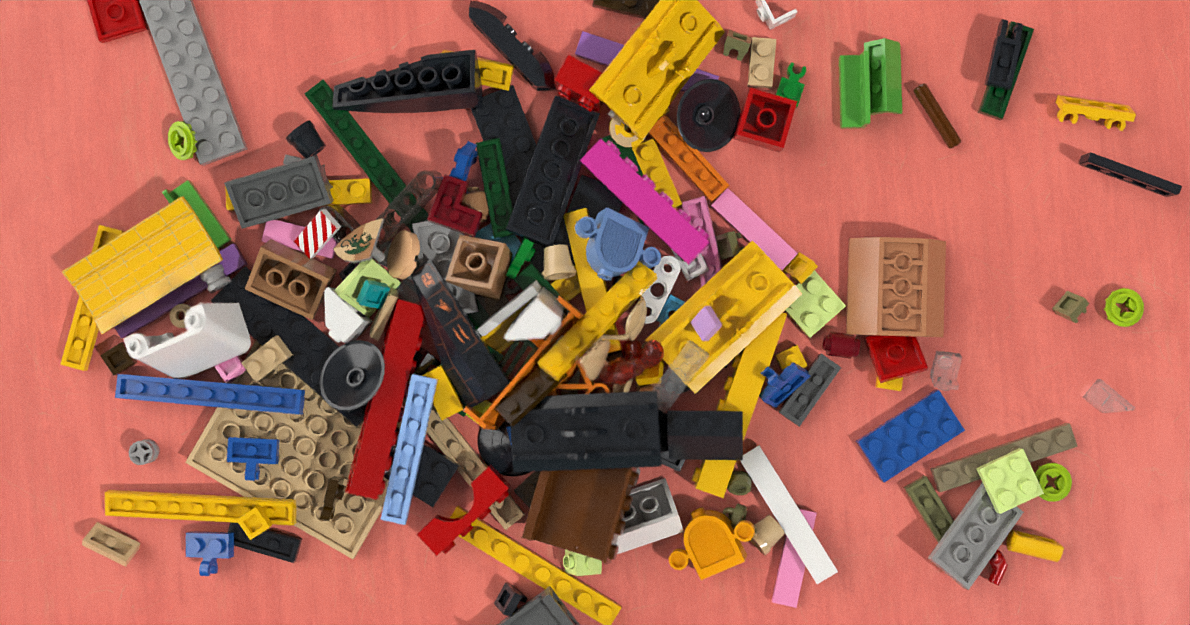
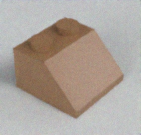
M459 235L445 280L476 295L499 299L513 254L505 243Z

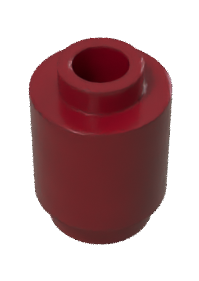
M830 332L828 336H824L822 348L826 350V355L851 359V357H857L859 354L860 339L850 334Z

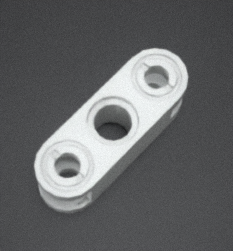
M673 256L662 257L660 263L653 269V272L657 274V280L653 284L658 283L663 286L664 292L662 296L655 297L652 295L651 286L641 295L645 299L646 307L651 310L650 316H646L645 324L656 321L679 275L680 263ZM665 264L671 266V272H666L664 270Z

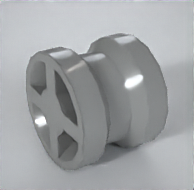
M222 264L216 265L200 275L202 281L208 284L207 289L209 293L219 291L232 282L230 277L224 274Z
M150 439L137 441L129 448V458L137 465L151 463L159 456L158 444Z

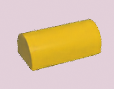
M1013 529L1009 532L1006 540L1008 551L1058 562L1061 559L1064 547L1054 539Z

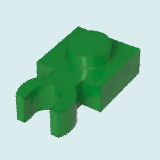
M791 62L787 68L788 79L784 77L780 79L776 95L797 101V108L805 86L799 80L805 75L806 67L803 66L800 73L795 74L793 72L794 63Z
M526 238L523 239L506 276L515 280L524 261H530L535 252V249L532 248L534 244L532 241Z

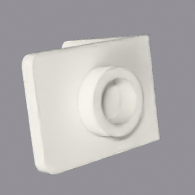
M756 0L758 16L762 22H766L770 30L793 19L798 12L797 9H794L775 19L766 1Z

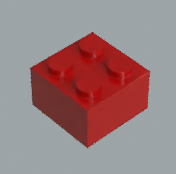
M568 54L554 80L555 89L558 91L557 95L569 101L571 99L580 103L579 106L590 112L592 110L598 112L603 102L589 90L602 75V72Z
M750 88L746 94L734 140L780 152L784 149L797 101Z

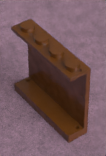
M637 468L541 471L522 538L530 541L536 540L601 560L604 564L611 563V560H615L618 554L619 545H616L618 535H622L625 529L624 513L629 511L631 507L632 486L635 487L638 482L639 472H636Z

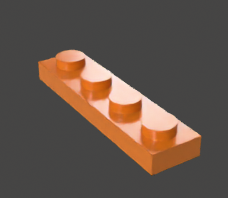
M666 115L662 116L648 132L710 202L715 200L730 186L697 149L691 148L683 140L678 128Z

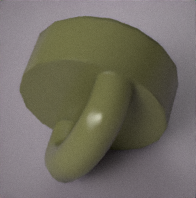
M733 471L727 486L728 491L734 495L748 494L751 491V477L746 472Z
M737 504L735 508H725L723 514L731 520V526L735 528L738 522L746 519L747 507Z

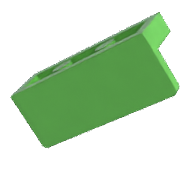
M886 38L865 42L864 51H869L870 115L882 113L902 114L900 43Z
M863 51L860 55H840L839 57L840 129L865 128L871 122L869 51Z
M187 180L173 191L165 189L162 192L169 203H172L181 196L187 200L218 249L232 240L191 181Z

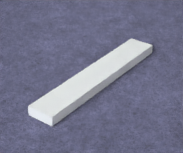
M760 445L745 453L743 460H740L816 584L836 574L838 570Z

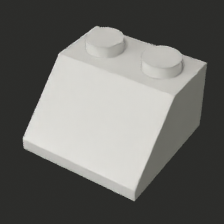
M327 287L324 290L325 326L330 330L328 334L338 343L341 341L343 343L355 341L373 321L338 296L334 291L336 288Z

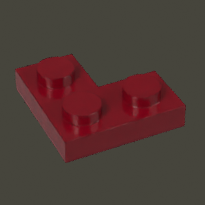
M444 174L427 218L428 222L475 237L483 214L480 211L461 205L469 186L468 182Z

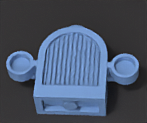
M609 208L599 212L595 220L591 217H583L575 224L577 235L581 238H589L586 246L587 261L591 268L598 273L597 276L603 280L610 281L612 277H617L631 270L638 261L648 268L658 265L661 261V254L658 249L648 247L643 250L649 227Z

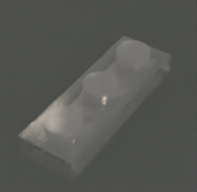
M691 340L688 341L651 390H658V409L665 414L710 355Z

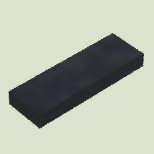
M230 522L228 532L234 533V546L291 563L296 562L302 538L267 529L250 540L239 523Z

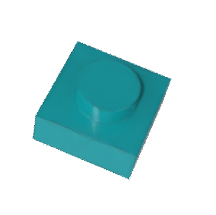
M366 279L356 301L361 306L381 309L390 287L386 283Z

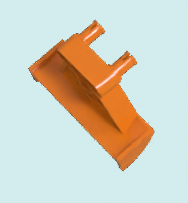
M560 295L556 300L570 312L561 322L562 324L556 332L548 337L484 414L469 406L463 409L483 429L497 430L502 425L505 419L497 412L495 407L539 367L538 361L550 350L561 335L564 336L584 316L582 312ZM581 356L566 372L567 377L547 396L561 395V390H588L585 394L612 393L613 390L608 385L602 383L595 384L594 380L587 377L585 369L579 362L583 358ZM580 369L586 384H567Z

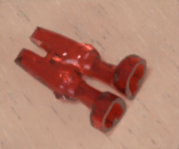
M628 339L622 345L624 358L618 357L608 362L600 370L599 377L605 383L613 384L615 382L618 385H622L634 377L640 376L646 369H651L658 365L664 357L663 346L657 340H649L642 348L637 339L633 341Z

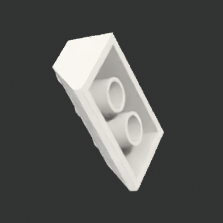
M542 287L540 292L512 322L504 337L507 340L544 338L548 332L553 335L562 324L565 307L556 300L557 297Z
M666 478L631 489V507L629 511H625L623 520L626 521L625 529L622 535H618L616 545H619L618 554L684 532Z

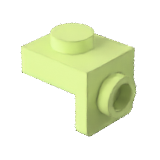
M565 550V556L563 557L565 572L575 576L602 573L601 560Z

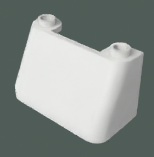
M201 303L192 307L185 315V325L188 332L174 337L173 333H165L159 336L133 334L124 338L127 351L131 357L175 379L188 378L244 354L248 351L251 344L250 335L239 303Z

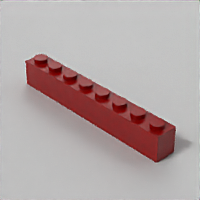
M397 299L391 312L381 350L385 362L384 378L380 388L367 404L345 489L346 493L378 500L379 495L384 493L386 481L383 480L385 470L389 471L392 462V456H389L391 446L394 447L398 438V432H395L397 422H401L403 418L404 408H401L403 398L407 399L410 384H407L409 374L412 375L415 371L416 361L413 358L415 351H419L421 347L422 337H419L421 327L425 328L427 323L421 305Z

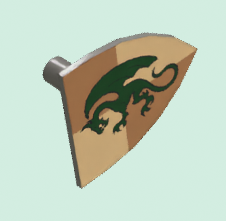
M384 219L363 224L349 233L333 248L337 256L344 261L352 263L371 260L372 257L378 262H382L385 259V254L376 247Z

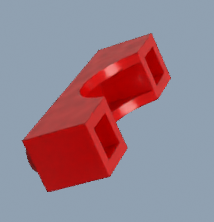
M491 464L471 483L474 501L469 512L457 518H447L437 514L416 534L436 556L441 552L444 554L448 553L456 545L454 540L459 535L465 537L474 528L471 524L477 518L482 521L492 511L489 507L495 501L500 504L509 495L507 490L511 485Z

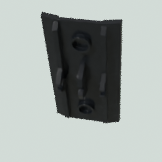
M658 390L546 396L514 427L510 425L514 472L662 466Z

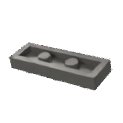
M820 353L808 369L811 377L789 396L779 410V413L800 427L841 367Z

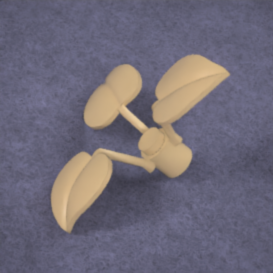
M640 296L639 303L634 307L627 319L625 333L623 335L603 334L585 352L587 355L579 360L585 369L587 377L591 380H594L600 374L604 365L615 372L619 380L614 385L612 393L629 392L633 381V372L627 369L623 374L605 360L610 348V341L607 339L627 340L629 338L631 341L636 339L645 324L647 315L646 302L642 296Z

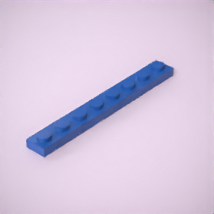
M118 374L115 398L303 415L305 390Z

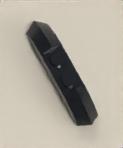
M470 1V21L511 65H514V68L536 91L554 90V74L546 57L541 52L532 55L533 49L525 41L521 43L515 37L517 35L516 31L509 24L503 25L507 16L500 10L486 3Z

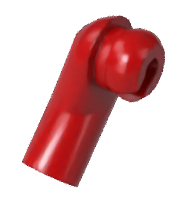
M997 550L989 561L993 570L988 581L999 586L1008 568V564L1002 552Z

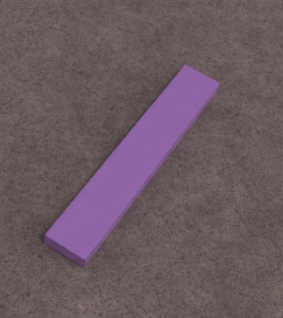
M582 31L575 56L609 66L624 45ZM696 69L680 91L686 92L688 88L701 80H718L719 76Z
M231 244L221 250L220 254L223 260L216 264H222L224 267L223 272L226 276L248 265L236 244ZM200 275L120 323L115 329L121 338H126L168 313L174 306L183 304L208 288V284L202 281Z

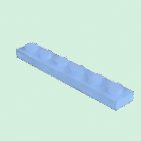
M412 374L381 520L402 525L407 523L438 379Z

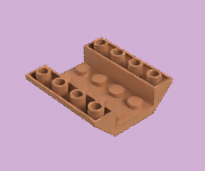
M893 237L849 238L846 334L943 337L946 241Z

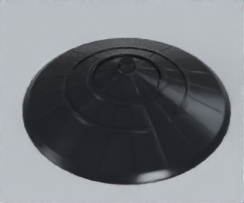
M705 79L693 84L682 96L677 109V126L681 137L691 148L701 152L716 151L727 145L735 135L740 118V105L736 94L727 84L716 79Z
M362 340L351 341L337 348L326 360L320 374V392L325 402L338 410H352L367 403L376 394L384 378L385 362L382 353L374 344Z
M506 420L497 430L483 429L480 426L477 438L478 450L487 466L491 464L504 476L516 477L530 473L514 472L512 446L506 428L510 424Z

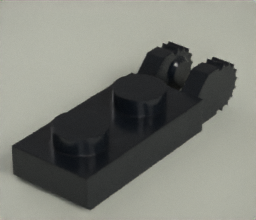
M1002 19L994 40L985 85L1009 90L1012 87L1022 43L1020 39L1023 24L1016 23L1012 30L1011 39L1005 38L1008 20Z

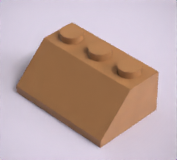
M270 239L259 250L245 290L313 320L325 298L324 290L331 286L337 269L313 258L309 259L306 255Z

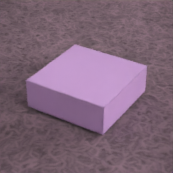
M704 306L691 321L702 341H709L722 326L711 306Z

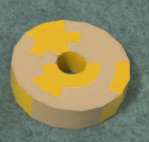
M616 114L613 115L609 123V132L616 144L622 147H634L644 141V139L639 140L632 131L630 133L626 132L624 129L626 124Z

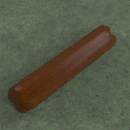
M923 83L914 89L916 97L948 148L951 149L961 143L960 137L927 84Z

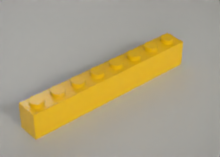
M784 312L752 340L740 354L733 358L731 367H734L732 377H727L723 388L726 390L724 400L720 399L716 407V411H743V440L765 380V376L761 372L770 366L787 314ZM702 460L700 468L696 467L692 476V481L695 482L694 487L724 498L736 460Z

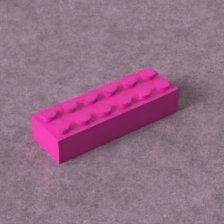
M600 139L580 161L684 262L690 265L709 245L707 240L709 235L699 225L694 228L689 223L691 218L681 208L676 211L672 207L674 204L672 199L663 191L658 194L654 190L656 188L655 183L645 174L642 177L636 173L638 171L637 166L627 157L623 160L619 156L621 154L619 149L610 140L605 143Z

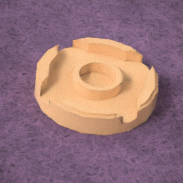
M404 230L400 231L393 239L387 257V269L393 278L406 279L414 271L417 262L414 261L415 255L419 256L420 244L416 234Z

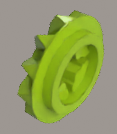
M185 121L174 122L168 132L170 150L179 160L193 158V153L197 152L195 144L198 141L194 137L196 132L192 131L191 124H186Z
M1118 289L1111 292L1109 297L1105 299L1106 304L1103 310L1108 316L1107 319L1116 326H1132L1143 315V300L1137 292L1131 289ZM1126 302L1125 307L1131 312L1120 313L1121 309L1116 304Z
M1047 463L1043 466H1038L1039 469L1035 475L1044 493L1039 497L1050 502H1056L1065 498L1072 486V479L1068 470L1057 463ZM1046 475L1051 478L1056 477L1054 481L1056 488L1052 486L1045 487L1048 483Z

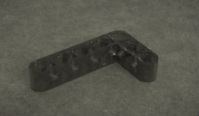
M435 170L419 172L376 219H384L382 229L385 232L384 239L379 237L376 247L381 252L389 246L395 236L437 194L443 180L441 173ZM428 175H430L433 178V185L431 188H429L426 185V178ZM411 193L417 196L415 205L410 202ZM340 205L324 206L320 209H326L329 213L332 210L335 214V220L341 225V228L333 236L338 243L347 236V228L353 231L361 226ZM396 210L399 211L401 215V220L399 222H397L394 219V213Z

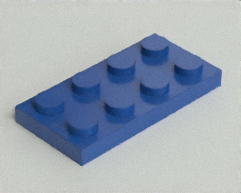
M936 389L856 442L881 481L886 482L965 431L941 392Z

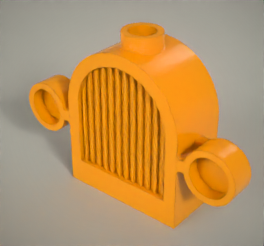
M703 507L698 508L690 513L692 519L684 532L686 550L675 549L669 556V564L675 570L686 568L689 559H691L700 579L703 580L745 562L747 553L741 541H750L754 536L755 527L750 521L742 520L734 528L731 526V521L724 514L714 510H704Z

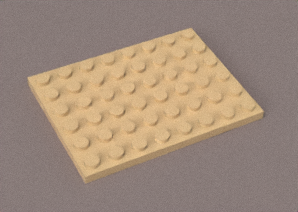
M255 341L246 359L262 347L258 342ZM280 364L258 382L253 380L247 370L244 371L231 384L305 390L303 415L217 407L185 463L244 497L295 499L296 524L294 526L354 559L383 510L389 480L383 477V480L386 481L383 495H379L378 500L345 492L342 500H338L336 503L333 519H330V521L322 520L320 515L324 506L323 501L329 479L334 476L344 478L343 485H347L362 424L356 428L283 364ZM401 421V422H397V426H396V427H400V428H401V423H402V421ZM228 437L280 439L278 464H259V480H245L246 463L227 462Z

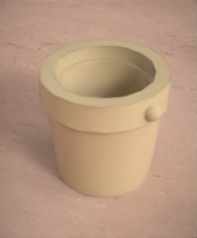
M553 245L544 248V271L542 275H544L545 280H560L575 275L576 270L572 264L567 245Z
M768 515L754 524L755 533L750 541L763 555H766L785 532L776 520Z

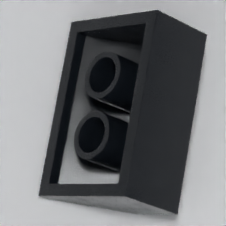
M668 410L667 437L669 459L743 460V411Z

